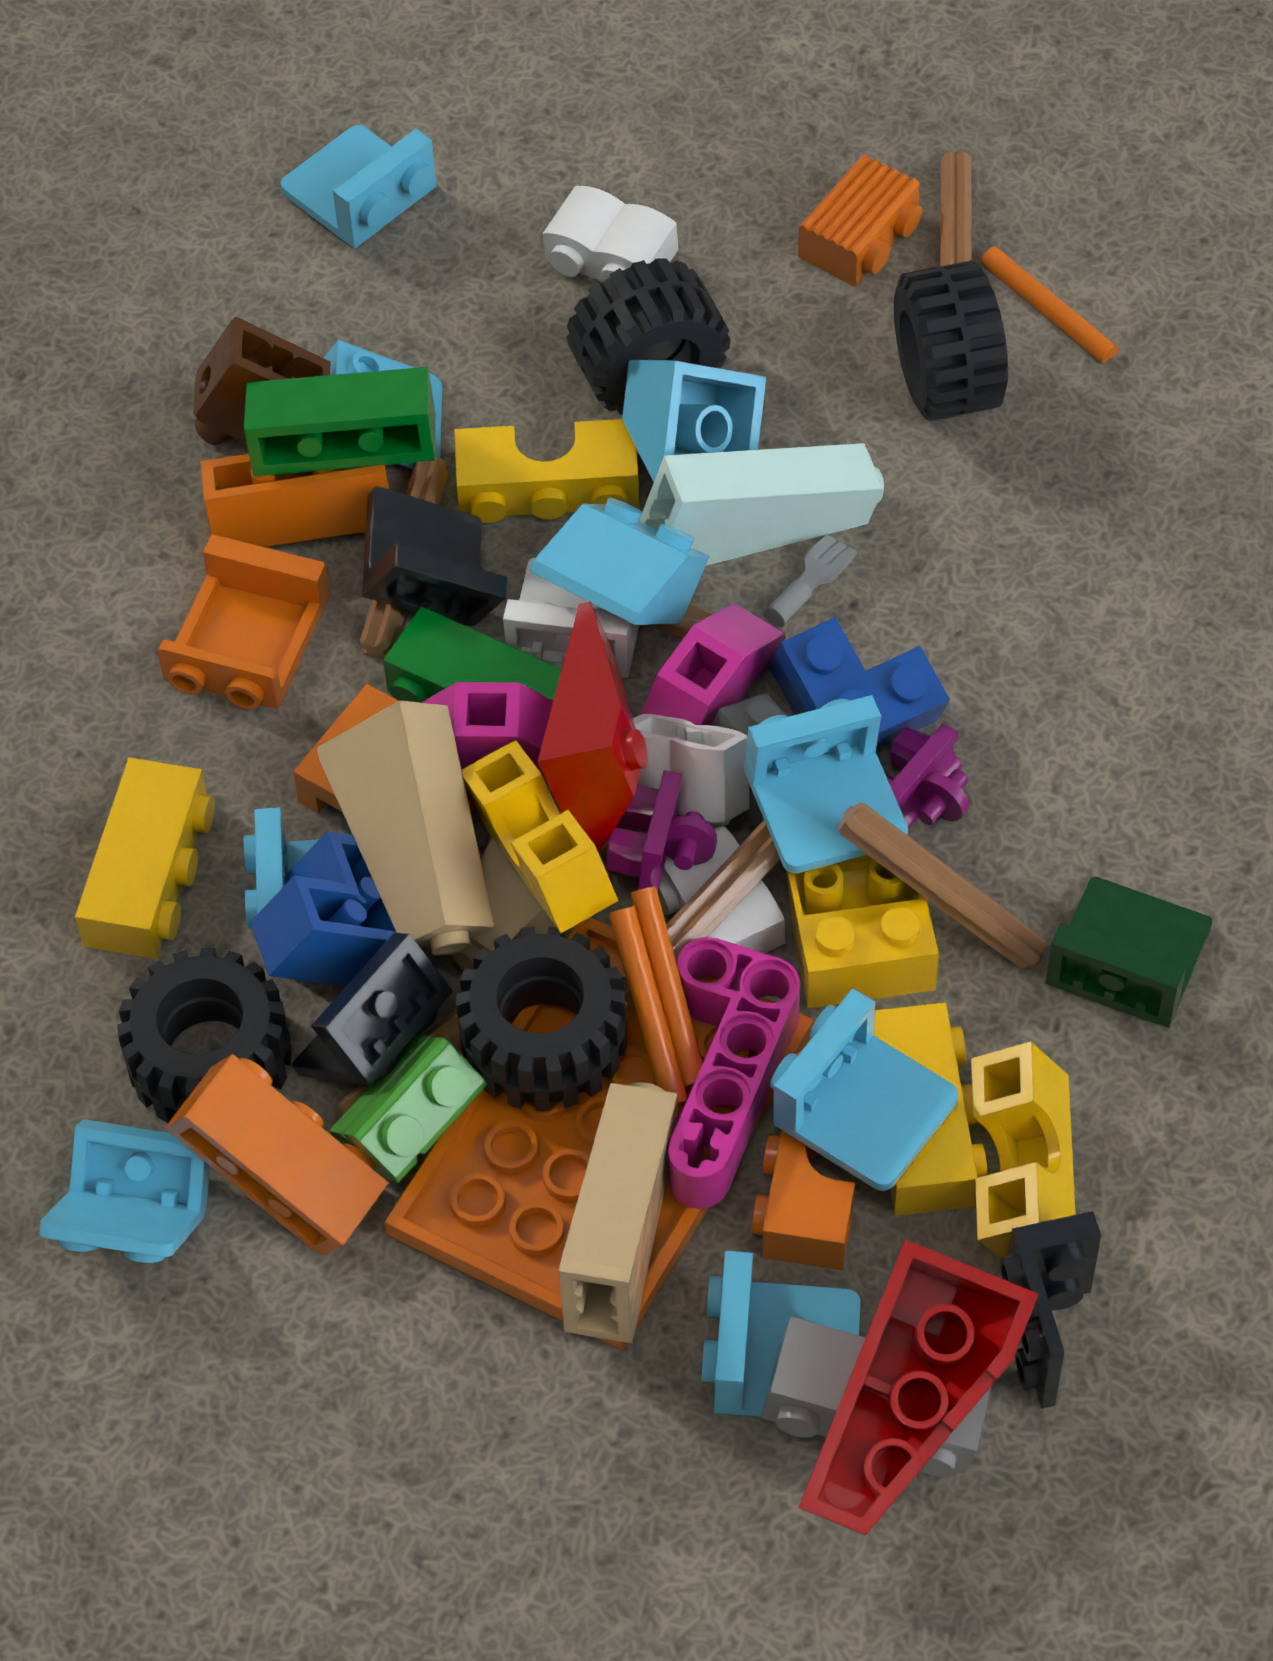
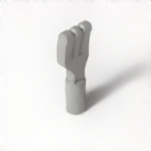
M828 534L825 535L804 556V572L798 579L793 580L766 608L765 616L767 620L779 627H783L810 599L812 591L818 585L833 582L855 558L858 551L851 547L846 548V544L841 541L836 542L834 537Z

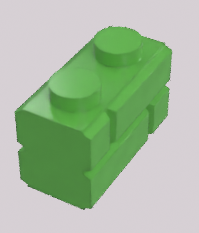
M416 1035L396 1057L397 1062L394 1068L385 1077L370 1085L329 1130L330 1134L341 1144H351L359 1148L375 1165L374 1171L388 1181L399 1183L418 1162L417 1155L419 1153L425 1154L487 1086L484 1078L454 1046L441 1037L432 1036L430 1038L425 1035Z

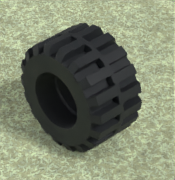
M656 258L646 264L645 260L632 263L630 268L625 270L619 268L610 273L608 279L602 283L597 282L589 289L590 294L578 301L574 307L577 314L570 317L567 324L569 334L566 336L568 346L597 400L601 401L603 407L611 412L618 410L620 415H623L629 360L680 361L721 368L727 358L724 352L730 349L731 342L728 336L729 329L694 269H689L685 263L678 260L670 264L667 258Z
M974 260L901 274L894 295L896 341L907 388L922 416L926 420L932 421L1000 407L1003 403L1008 383L1006 338L994 290L979 264Z
M549 926L547 934H535L534 927L520 929V938L511 940L507 934H504L494 939V951L489 952L482 948L473 957L474 970L465 969L461 976V992L457 993L456 1007L463 1057L467 1058L469 1064L484 1078L487 1083L484 1091L494 1098H497L503 1092L506 1093L507 1102L510 1106L522 1109L525 1101L535 1102L536 1111H550V1102L562 1100L564 1108L579 1104V1093L584 1091L590 1097H593L601 1091L602 1076L612 1079L619 1069V1056H624L627 1045L625 991H623L622 977L617 967L610 968V956L601 946L590 951L589 938L579 933H576L572 939L564 937V932L560 933L556 927ZM539 1004L561 1006L576 1015L566 1026L548 1033L522 1031L509 1023L510 1019L518 1012Z
M201 948L200 956L188 957L187 950L173 954L175 962L165 966L159 960L148 967L150 978L144 980L137 977L129 987L132 999L122 1000L119 1009L122 1023L117 1024L118 1038L132 1087L136 1088L138 1099L146 1108L153 1104L156 1117L169 1123L173 1115L177 1113L208 1070L231 1054L235 1055L238 1059H249L261 1066L272 1079L271 1086L282 1089L287 1079L284 1065L291 1066L292 1057L283 1002H281L276 984L273 979L266 980L264 969L256 962H252L245 967L241 954L228 951L226 956L221 958L217 957L215 948ZM219 1021L239 1029L229 1043L209 1053L189 1054L171 1047L180 1033L198 1023Z

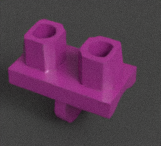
M943 723L932 736L906 727L894 740L890 750L891 764L901 769V772L895 778L887 774L885 775L906 821L908 830L918 818L926 825H932L938 817L948 821H958L969 810L968 798L962 790L969 782V779L960 770L962 764L953 749V744L959 739L958 731Z
M664 770L659 789L637 785L635 797L617 825L648 831L647 834L615 828L611 834L605 870L639 877L638 890L656 886L658 892L667 856L674 860V865L678 869L688 870L692 865L706 863L713 857L716 851L717 833L710 824L704 821L700 813L690 811L685 816L677 817L678 811L675 807L682 783V773Z

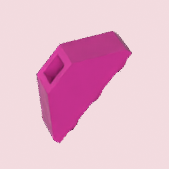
M735 603L692 626L658 672L641 714L687 720L694 725L712 726L718 709L741 701L774 656L780 643L786 639L785 633Z
M455 682L422 702L448 705L461 770L516 740L540 771L543 779H546L538 764V757L553 700L522 683Z

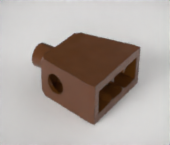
M234 317L198 368L195 377L193 414L196 417L195 428L197 433L205 442L211 445H218L229 436L247 443L244 433L247 382L330 375L331 362L245 320Z

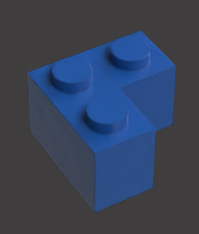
M836 617L782 641L769 666L795 715L820 709L825 704L834 700L848 699L851 701L872 695L881 714L876 750L894 742L906 727L919 730L936 722L950 701L921 646L865 671Z
M327 831L284 876L286 885L250 921L268 976L347 986L394 932L397 933L354 836Z

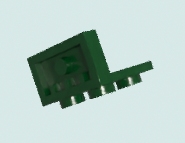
M1092 877L1088 882L1070 925L1060 923L1052 940L1046 984L1170 1028L1210 933L1212 918L1099 877Z

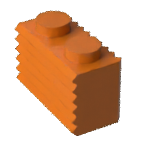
M868 154L862 155L799 226L798 258L854 286H857L868 272L877 274L886 264L890 255L891 245L900 235L905 238L909 237L920 222L922 216V207L919 206L920 183L915 177L910 179L906 173L900 174L896 168L890 169L887 163L880 164L877 158L871 160Z

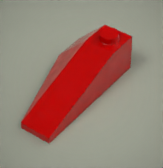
M590 601L581 603L578 606L538 757V764L561 812L570 811L594 843L598 853H600L635 797L640 770L647 765V748L641 732L635 727L613 650Z
M905 1239L798 1508L866 1536L1013 1361L1038 1293Z

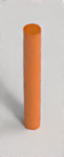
M993 246L984 253L981 264L1101 364L1118 353V346L998 247Z
M656 886L631 892L630 895L639 920L684 1086L695 1083L703 1062Z
M635 906L610 912V920L656 1086H659L666 1092L677 1093L678 1103L687 1101V1093Z

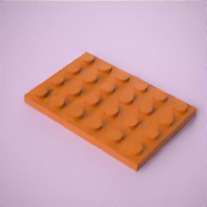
M591 917L577 924L568 939H572L576 933L589 938L590 951L601 946L610 956V968L617 967L621 974L624 967L613 927ZM703 976L696 980L703 983H711L719 979L713 976ZM764 996L758 999L764 1003H775V1001ZM625 1002L627 1026L624 1056H619V1069L612 1079L602 1076V1090L593 1097H590L583 1091L578 1094L579 1104L564 1108L561 1100L550 1102V1111H536L535 1102L525 1101L522 1109L508 1105L506 1093L503 1092L497 1098H494L483 1089L436 1141L384 1222L386 1235L563 1321L559 1267L610 1083L629 1086L633 1083L645 1082L656 1085L635 1008ZM539 1004L520 1011L512 1025L530 1033H548L566 1026L576 1015L561 1006ZM799 1013L798 1024L784 1058L790 1053L796 1055V1053H800L810 1039L814 1019ZM691 1017L702 1062H704L718 1027ZM741 1050L734 1053V1055L741 1058H752L759 1055V1053L753 1050ZM694 1084L685 1086L687 1097H689ZM772 1088L768 1094V1097L763 1106V1109L761 1111V1114L756 1123L753 1133L755 1132L756 1128L758 1127L759 1123L761 1122L762 1118L767 1112L769 1106L774 1100V1089ZM687 1101L678 1103V1121ZM722 1104L714 1106L710 1110L717 1114H729L737 1109L730 1105ZM703 1146L704 1156L701 1163L703 1160H710V1149ZM669 1173L635 1332L709 1207L703 1209L690 1208L680 1203L671 1192ZM597 1338L622 1351L628 1345L626 1342Z

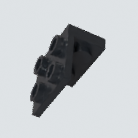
M376 486L369 492L362 597L416 613L420 607H424L464 626H475L506 599L507 577L486 571L480 566L482 521L479 517Z
M394 932L311 1025L317 1035L293 1061L292 1067L300 1076L372 1085L374 1082L385 1077L394 1068L397 1062L396 1056L415 1035L426 1030L435 1021L438 1014L437 1009L453 991L412 936L407 933Z
M1094 1211L1012 1228L1008 1256L1000 1257L1002 1279L1038 1293L1037 1300L1021 1338L1023 1348H1018L1015 1354V1364L1022 1388L1024 1390L1036 1389L1041 1409L1055 1406L1064 1358V1348L1052 1310L1069 1308L1080 1302L1083 1294L1091 1293L1101 1240V1233Z

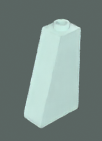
M864 443L666 455L663 457L639 521L656 530L659 529L660 524H665L694 537L691 547L710 556L706 564L707 566L866 525L869 523L877 503L883 497L884 482L880 470L874 467Z

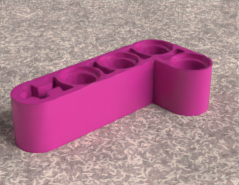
M702 937L687 943L680 951L677 961V968L690 1017L718 1027L670 1139L668 1149L671 1192L680 1203L697 1209L716 1205L723 1200L729 1191L771 1090V1079L783 1060L797 1027L800 999V980L797 971L790 963L772 955L711 937ZM703 976H713L719 980L703 983L696 979ZM769 995L776 996L782 1000L775 1003H764L758 999ZM741 1050H753L759 1053V1055L752 1058H741L734 1055V1053ZM723 1104L730 1105L737 1110L729 1114H717L710 1109ZM703 1146L710 1149V1160H703L701 1163L704 1156Z

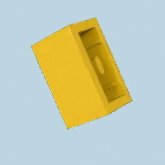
M869 855L801 873H791L786 870L795 951L807 1009L840 1004L852 988L870 999L936 990L939 952L927 899Z

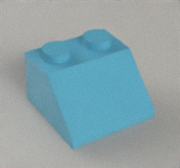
M629 360L622 420L653 482L663 457L666 455L758 450L766 377L680 361Z
M608 498L606 504H582L534 559L529 571L589 602L591 601L596 606L634 625L680 623L688 608L710 556L691 547L694 542V537L665 524H660L659 529L656 530L639 521L642 515L639 509L620 500Z

